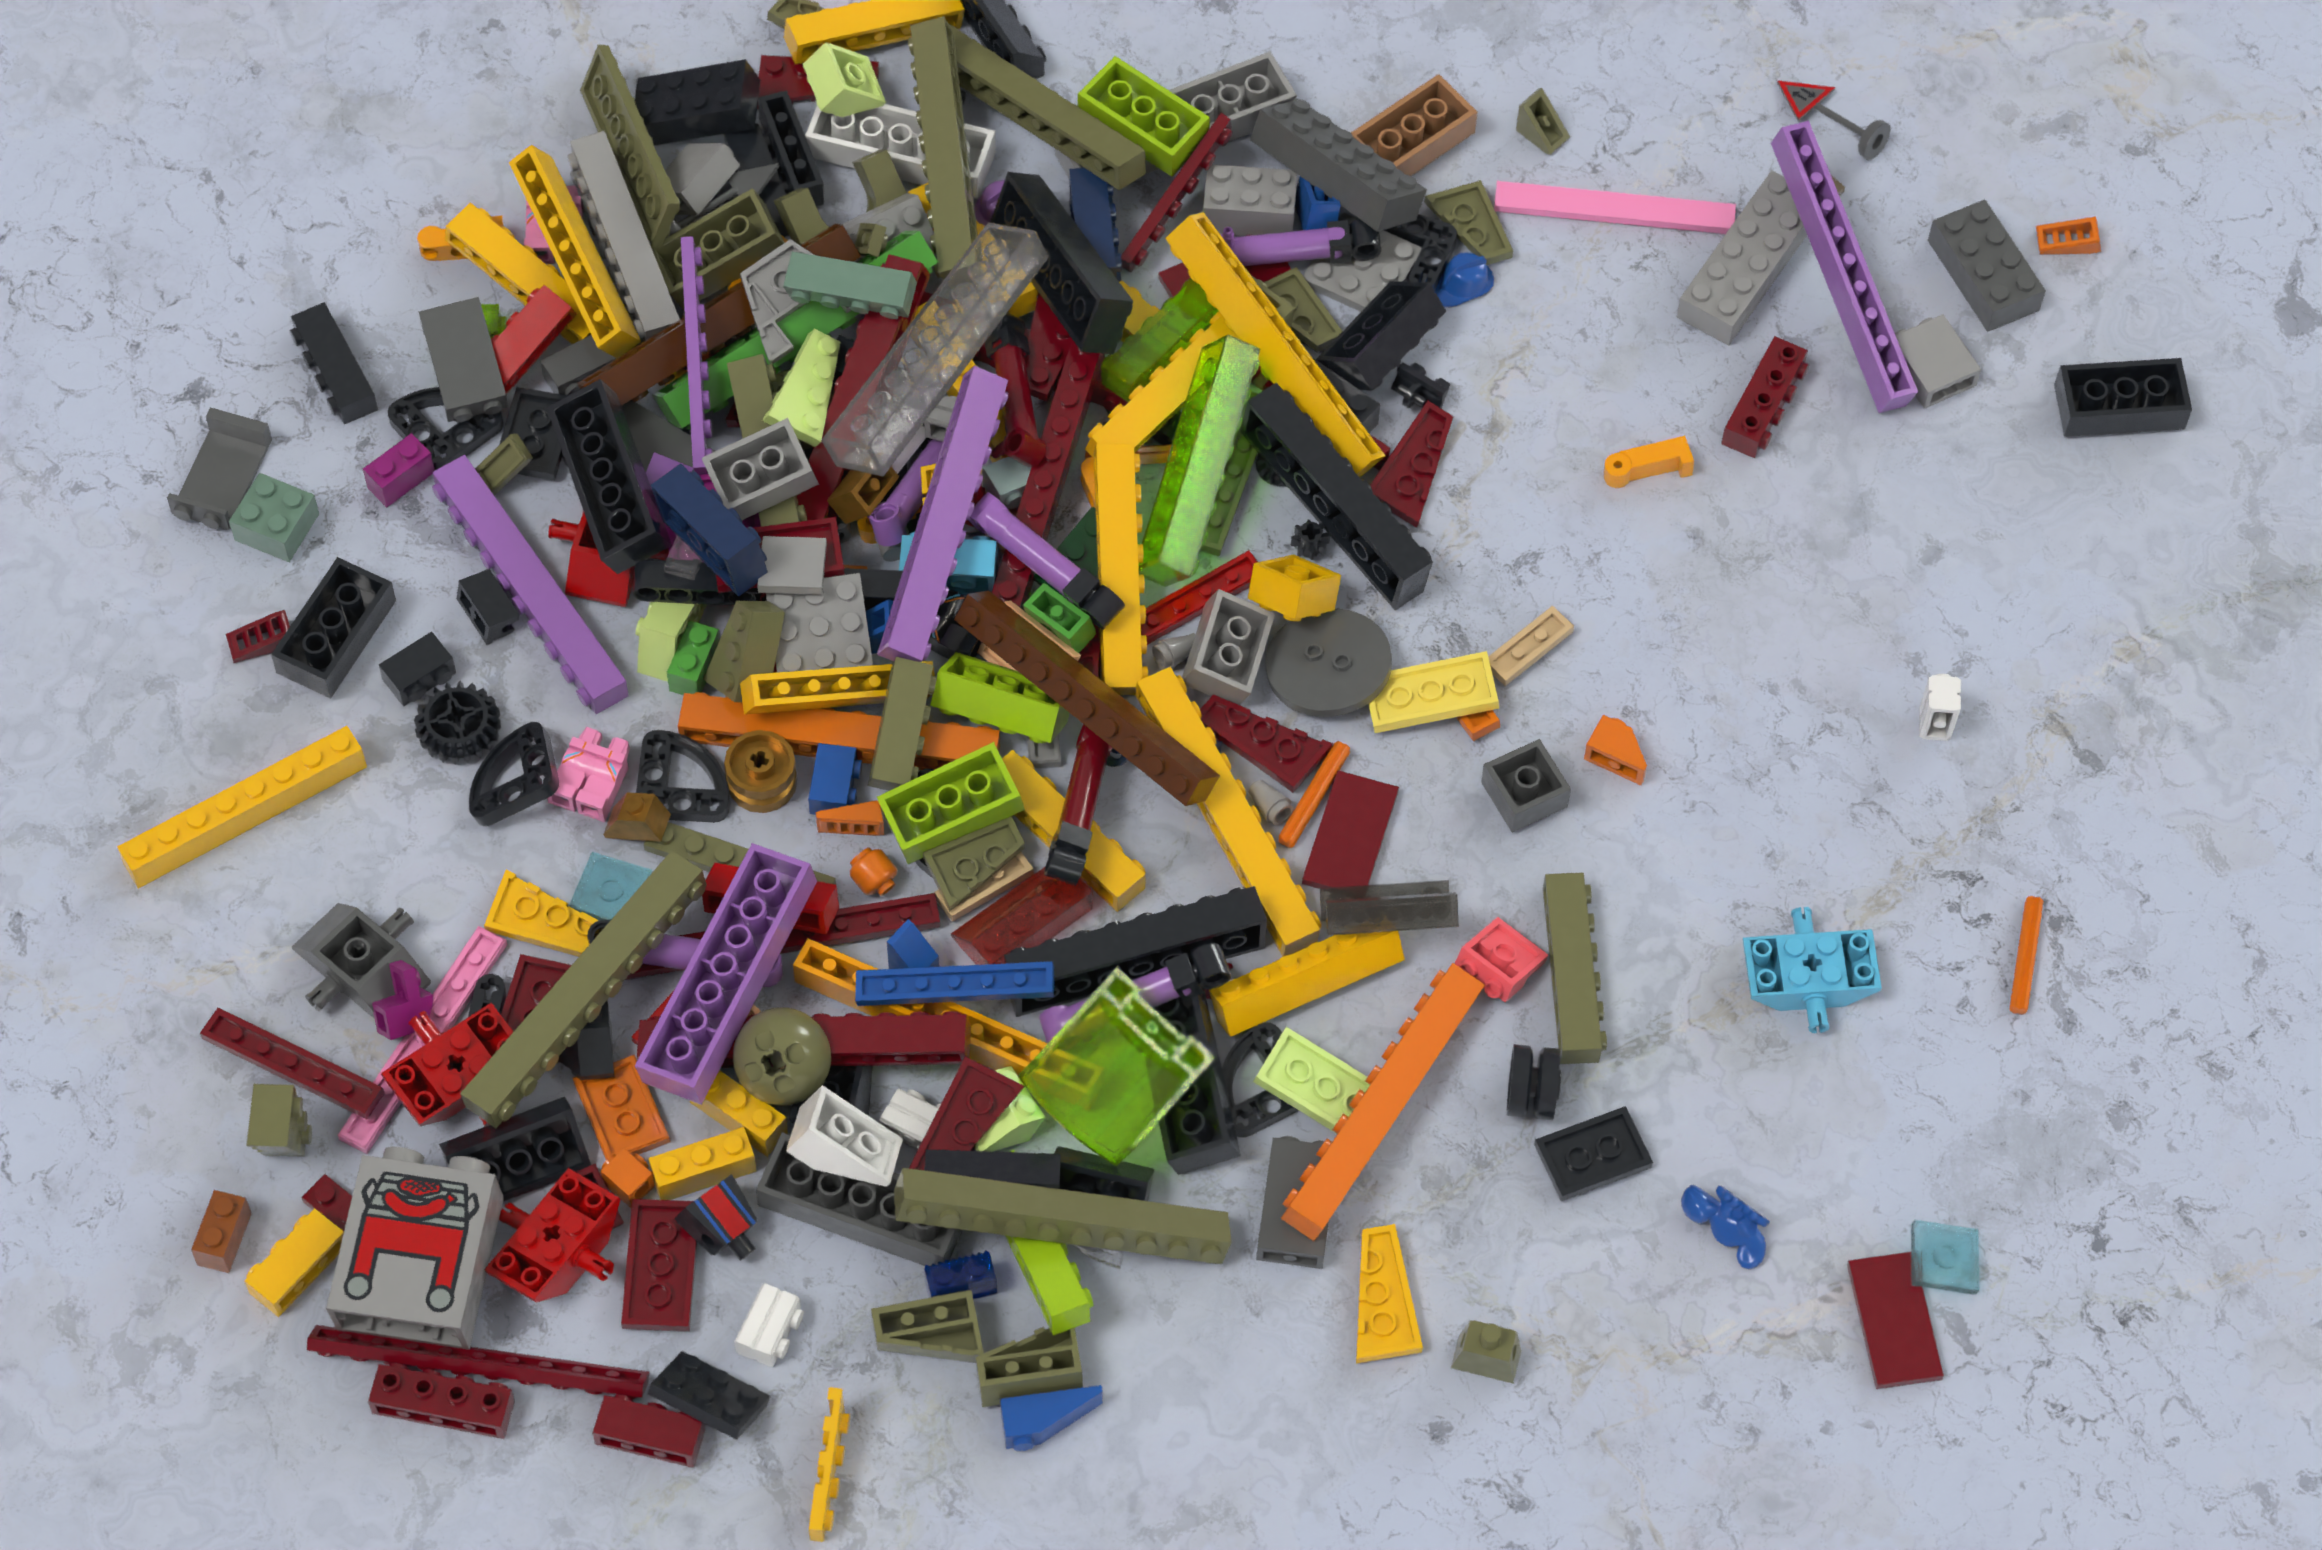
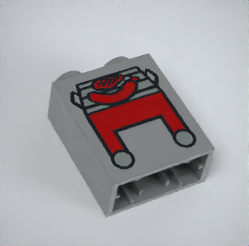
M394 1146L385 1148L383 1158L362 1155L326 1310L336 1329L470 1350L487 1274L484 1269L489 1264L504 1198L495 1174H489L490 1166L486 1162L466 1156L452 1157L449 1167L423 1164L424 1156L421 1153L404 1147Z

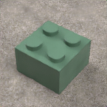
M259 472L229 520L235 541L290 563L319 516V510L314 494Z

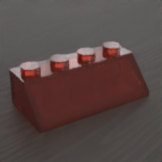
M1043 867L953 931L951 937L976 965L1004 964V955L1009 954L1012 950L1019 947L1031 948L1041 945V943L1052 939L1093 909V891L1081 878L1077 885L1073 886L1045 876V867Z

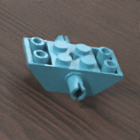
M1798 907L1791 911L1795 934L1743 937L1750 996L1752 1000L1778 1011L1806 1009L1809 1031L1817 1033L1816 1027L1819 1026V1033H1823L1830 1028L1826 1008L1845 1007L1882 989L1873 930L1814 933L1811 908L1804 907V914H1802L1801 907Z

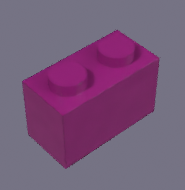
M412 433L363 468L367 488L386 508L431 476L432 472L435 471L431 452Z

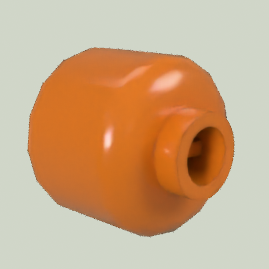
M868 847L851 860L850 877L865 895L870 896L878 893L880 896H883L896 885L893 879L897 875V868L883 850H871Z

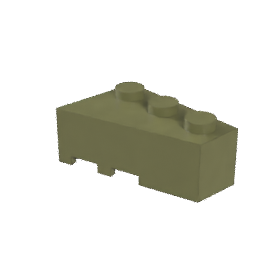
M253 1084L246 1146L252 1147L253 1150H257V1152L264 1156L304 1157L305 1146L310 1145L312 1141V1126L307 1125V1111H303V1099L297 1096L294 1085Z
M972 1290L871 1309L877 1350L976 1363L977 1356L984 1354Z

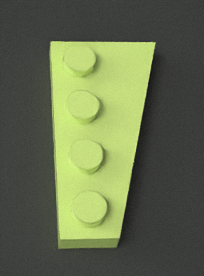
M813 329L808 333L794 359L795 363L792 369L785 376L783 386L776 393L772 401L773 404L762 421L773 425L788 418L798 439L813 447L821 443L840 341L817 329Z

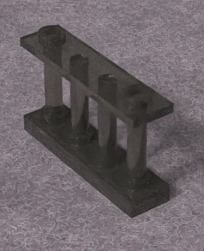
M1449 880L1319 888L1321 921H1326L1328 935L1459 927L1457 893H1449Z

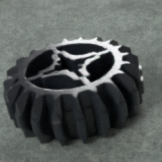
M461 681L458 682L457 687L451 688V685L446 682L445 690L441 691L435 687L433 697L429 695L424 696V704L418 705V715L414 718L416 737L420 739L421 747L428 749V753L432 758L439 755V759L444 763L451 757L452 762L456 765L459 758H464L469 763L471 755L475 754L481 759L483 755L482 749L491 751V741H498V730H501V720L499 717L501 715L492 696L488 697L487 691L484 688L477 691L473 683L464 688ZM454 716H457V717H458V721L460 722L461 730L458 729V726H457V723L455 722V717H454Z

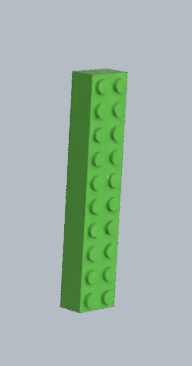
M904 231L887 242L885 250L880 252L879 257L865 256L856 262L881 267L886 262L888 254L921 262L930 274L933 272L931 267L938 263L920 231ZM810 300L809 303L804 304L779 321L777 325L792 343L794 350L773 364L776 374L780 371L779 366L787 361H790V363L794 362L808 333L813 329H817L832 337L830 332L841 328V330L848 328L857 321L855 316L860 313L852 310L846 313L840 305L834 309L825 307L820 302ZM757 327L703 361H707L709 380L703 381L704 391L709 390L710 409H705V414L709 411L716 413L729 404L727 399L733 396L727 363L763 354L767 363L770 364ZM687 371L653 393L652 397L669 423L682 429L686 427L689 430L691 429Z

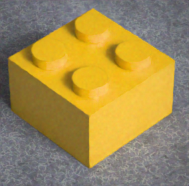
M1294 554L1257 562L1253 565L1247 599L1259 603L1261 608L1283 614V618L1289 621H1301L1302 618L1309 616L1318 617L1321 616V613L1335 610L1341 575Z

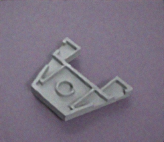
M791 239L740 273V278L770 364H774L794 350V346L777 323L806 304L792 300L783 287L792 251L813 255ZM841 306L846 313L851 311L850 307Z

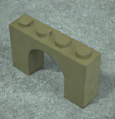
M887 149L877 150L852 162L866 192V212L906 194ZM799 188L773 201L790 239L799 245L829 228L822 220L808 188Z

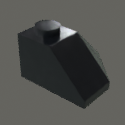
M608 1001L602 1005L598 1017L583 1027L577 1041L572 1046H567L556 1063L560 1062L571 1069V1073L580 1080L615 1077L612 1025Z

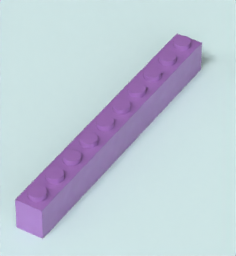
M1805 121L1784 126L1771 141V146L1878 413L1905 407L1918 393V390L1810 122Z
M973 366L963 375L877 655L894 661L896 657L924 662L930 653L931 644L928 641L931 633L935 632L940 621V616L937 615L939 605L944 603L948 595L949 588L946 587L948 576L950 577L956 568L957 559L954 556L957 548L961 547L966 536V531L963 530L965 520L970 518L974 510L975 504L971 501L974 492L978 491L983 480V475L980 474L982 465L986 464L991 454L992 448L988 446L990 439L994 437L1000 425V420L997 419L999 409L1001 410L1004 407L1008 398V392L1005 391L1008 380L977 366Z
M463 455L433 471L435 485L432 486V490L440 502L445 501L449 506L448 513L456 525L461 523L464 527L463 533L471 547L477 546L481 551L479 555L487 569L493 568L497 574L495 578L504 592L509 591L512 595L511 601L520 615L524 613L529 619L527 623L536 638L541 636L545 644L543 645L552 661L557 659L561 664L560 671L569 684L573 682L578 688L576 693L585 707L590 705L595 714H598L628 697L625 678L468 458Z

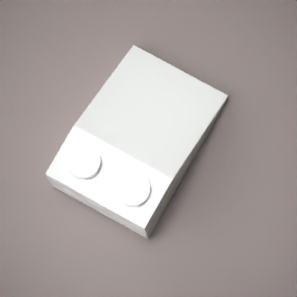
M822 1085L800 1106L786 1151L812 1169L887 1187L891 1183L903 1139Z

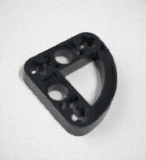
M439 387L422 389L405 395L393 402L388 408L390 425L403 439L411 433L414 435L419 430H425L430 433L427 439L420 442L431 452L435 470L463 455L468 456L496 436L504 426L501 411L492 415L483 413L472 416L467 421L459 422L441 434L419 411L428 407L444 406ZM397 414H407L411 424L408 426L407 421L403 417L397 418ZM484 418H488V419H490V420L494 419L495 422H493V423H490L489 421L484 422ZM467 432L473 435V439L467 443H460L456 440L457 436L461 433ZM434 444H435V449H436L440 454H446V457H444V458H442V457H440V456L435 457L434 449L432 448V447L434 446Z
M530 722L510 733L491 750L477 770L469 793V812L481 826L493 825L549 798L557 791L559 778L548 732L540 723ZM520 752L524 774L492 789L502 769ZM544 755V758L541 760V762H539L536 765H532L533 761L537 757ZM542 775L545 777V778L543 779V783H542V779L540 778V776H542ZM520 791V795L515 800L508 801L512 794Z
M652 730L644 736L636 793L655 794L663 805L665 804L664 798H668L667 810L671 814L669 820L710 823L724 820L729 813V792L726 777L715 757L701 744L682 734L665 730ZM655 742H661L662 745L659 747V759L654 758L653 746ZM672 751L683 754L695 761L709 776L715 790L668 787ZM652 768H657L663 772L662 776L657 780L647 779L645 773ZM680 798L691 801V806L682 811L677 810L673 805ZM696 800H701L700 811H697ZM712 802H718L719 806H717L716 811H711L710 806H712Z
M1261 1023L1246 1032L1233 1045L1222 1066L1237 1137L1245 1138L1299 1111L1293 1106L1287 1105L1286 1102L1267 1090L1237 1105L1234 1102L1233 1081L1244 1058L1254 1049L1264 1064L1271 1052V1047L1266 1041L1260 1042L1261 1035L1273 1036L1272 1046L1274 1047L1282 1034L1281 1030L1272 1023ZM1268 1099H1274L1281 1107L1275 1113H1268L1262 1108L1263 1102ZM1253 1107L1256 1108L1257 1114L1253 1115ZM1241 1115L1243 1119L1249 1118L1248 1125L1236 1124L1237 1116Z

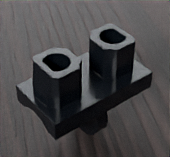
M1402 362L1397 367V375L1391 389L1404 397L1402 405L1406 408H1411L1414 404L1423 408L1425 403L1430 401L1442 409L1450 383L1442 378H1437L1434 381L1425 376V368L1416 362L1410 366Z

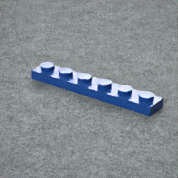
M1053 961L856 971L855 1002L857 1006L1054 997Z

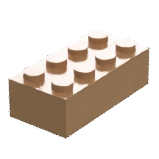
M1437 74L1352 131L1351 134L1362 144L1373 148L1374 152L1380 157L1393 162L1395 167L1404 174L1412 176L1474 134L1478 112L1440 74Z

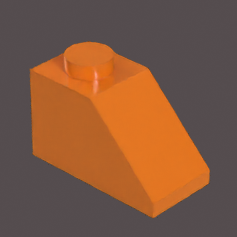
M1602 715L1586 744L1584 760L1638 785H1642L1647 764L1632 728L1618 718H1609Z

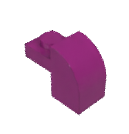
M402 960L389 964L395 995L372 1002L377 1033L389 1040L415 1032L408 1024L415 1015L420 1018L419 1013L422 1011H426L428 1016H430L433 1006V994L419 987L421 986V978L418 970Z

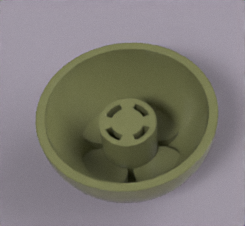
M770 1008L754 1015L741 1028L733 1048V1065L741 1085L753 1097L767 1104L787 1106L810 1098L823 1085L830 1070L831 1049L823 1029L810 1016L792 1008Z

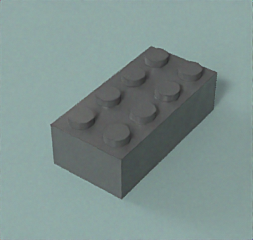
M1985 199L1933 220L1927 241L1987 332L2040 311L2046 290Z

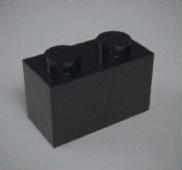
M432 631L379 664L382 680L403 707L411 701L420 700L427 691L437 685L445 684L456 674L453 657Z

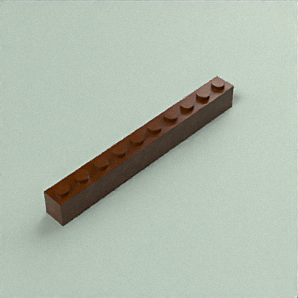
M840 224L830 226L800 245L816 256L851 262L861 257L846 229ZM742 281L704 304L706 323H700L701 333H706L707 351L702 352V355L709 351L711 354L720 351L727 345L726 340L735 335L737 338L742 337L753 329L751 325L755 323ZM685 317L578 382L577 385L580 390L601 379L617 393L622 406L631 399L633 402L641 400L649 394L647 389L657 383L659 386L670 382L675 378L673 373L684 367L685 370H688Z
M988 590L970 593L966 596L954 619L957 623L1184 806L1207 800L1220 777L1217 772Z

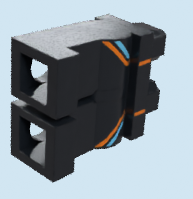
M953 590L948 591L944 603L939 605L937 615L940 616V621L935 632L931 633L928 643L931 644L932 651L947 659H950L956 652L975 658L982 642L954 620L966 597Z

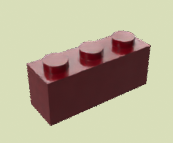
M616 1394L614 1397L604 1395L592 1433L595 1445L694 1468L704 1437L705 1425L703 1422L681 1411L679 1413L667 1410L665 1406L659 1403L648 1402L645 1405L634 1402L628 1396Z

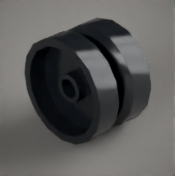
M1513 1044L1506 1116L1524 1117L1528 1112L1529 1099L1534 1098L1533 1114L1535 1118L1554 1120L1556 1100H1559L1561 1070H1559L1560 1049L1543 1047L1539 1052L1537 1067H1533V1050L1531 1046Z

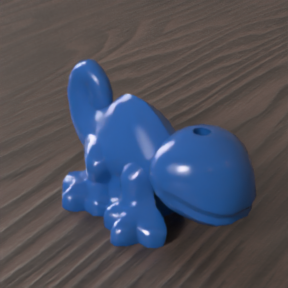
M1690 1185L1686 1188L1681 1197V1207L1685 1215L1698 1224L1709 1220L1712 1233L1719 1243L1728 1247L1739 1246L1736 1257L1742 1268L1752 1269L1760 1265L1765 1257L1766 1242L1763 1234L1758 1229V1225L1766 1227L1770 1221L1723 1186L1719 1185L1716 1188L1717 1196L1721 1202L1696 1185Z

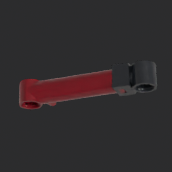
M994 307L986 314L982 323L983 332L990 336L984 340L987 358L994 361L996 375L1008 380L1005 390L1008 392V398L1002 408L1006 436L1002 442L991 450V456L997 459L1000 456L1007 455L1027 467H1034L1042 461L1046 452V444L1037 434L1025 357L1030 354L1028 337L1024 335L1025 323L1001 307Z
M1084 724L1076 742L1077 753L1058 829L1052 838L1049 857L1044 870L1045 876L1073 886L1077 885L1084 869L1085 855L1089 849L1093 833L1090 829L1107 759L1112 750L1108 743Z

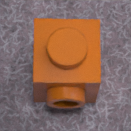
M625 1148L617 1155L613 1154L608 1157L602 1165V1170H600L606 1187L630 1208H632V1199H642L655 1187L653 1173L648 1169L649 1165L639 1154L635 1153L632 1155Z

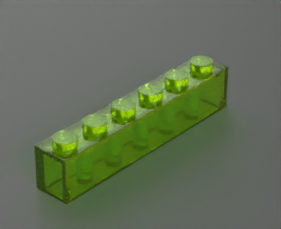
M1188 279L1183 284L1181 291L1173 298H1168L1163 303L1161 310L1153 317H1148L1137 333L1133 336H1128L1117 352L1113 355H1108L1101 365V384L1129 402V395L1140 384L1143 387L1151 382L1149 377L1159 366L1165 369L1171 363L1169 358L1178 348L1182 347L1185 350L1191 344L1189 342L1190 338L1200 328L1204 331L1211 326L1209 321L1219 310L1208 302L1202 287L1192 279Z

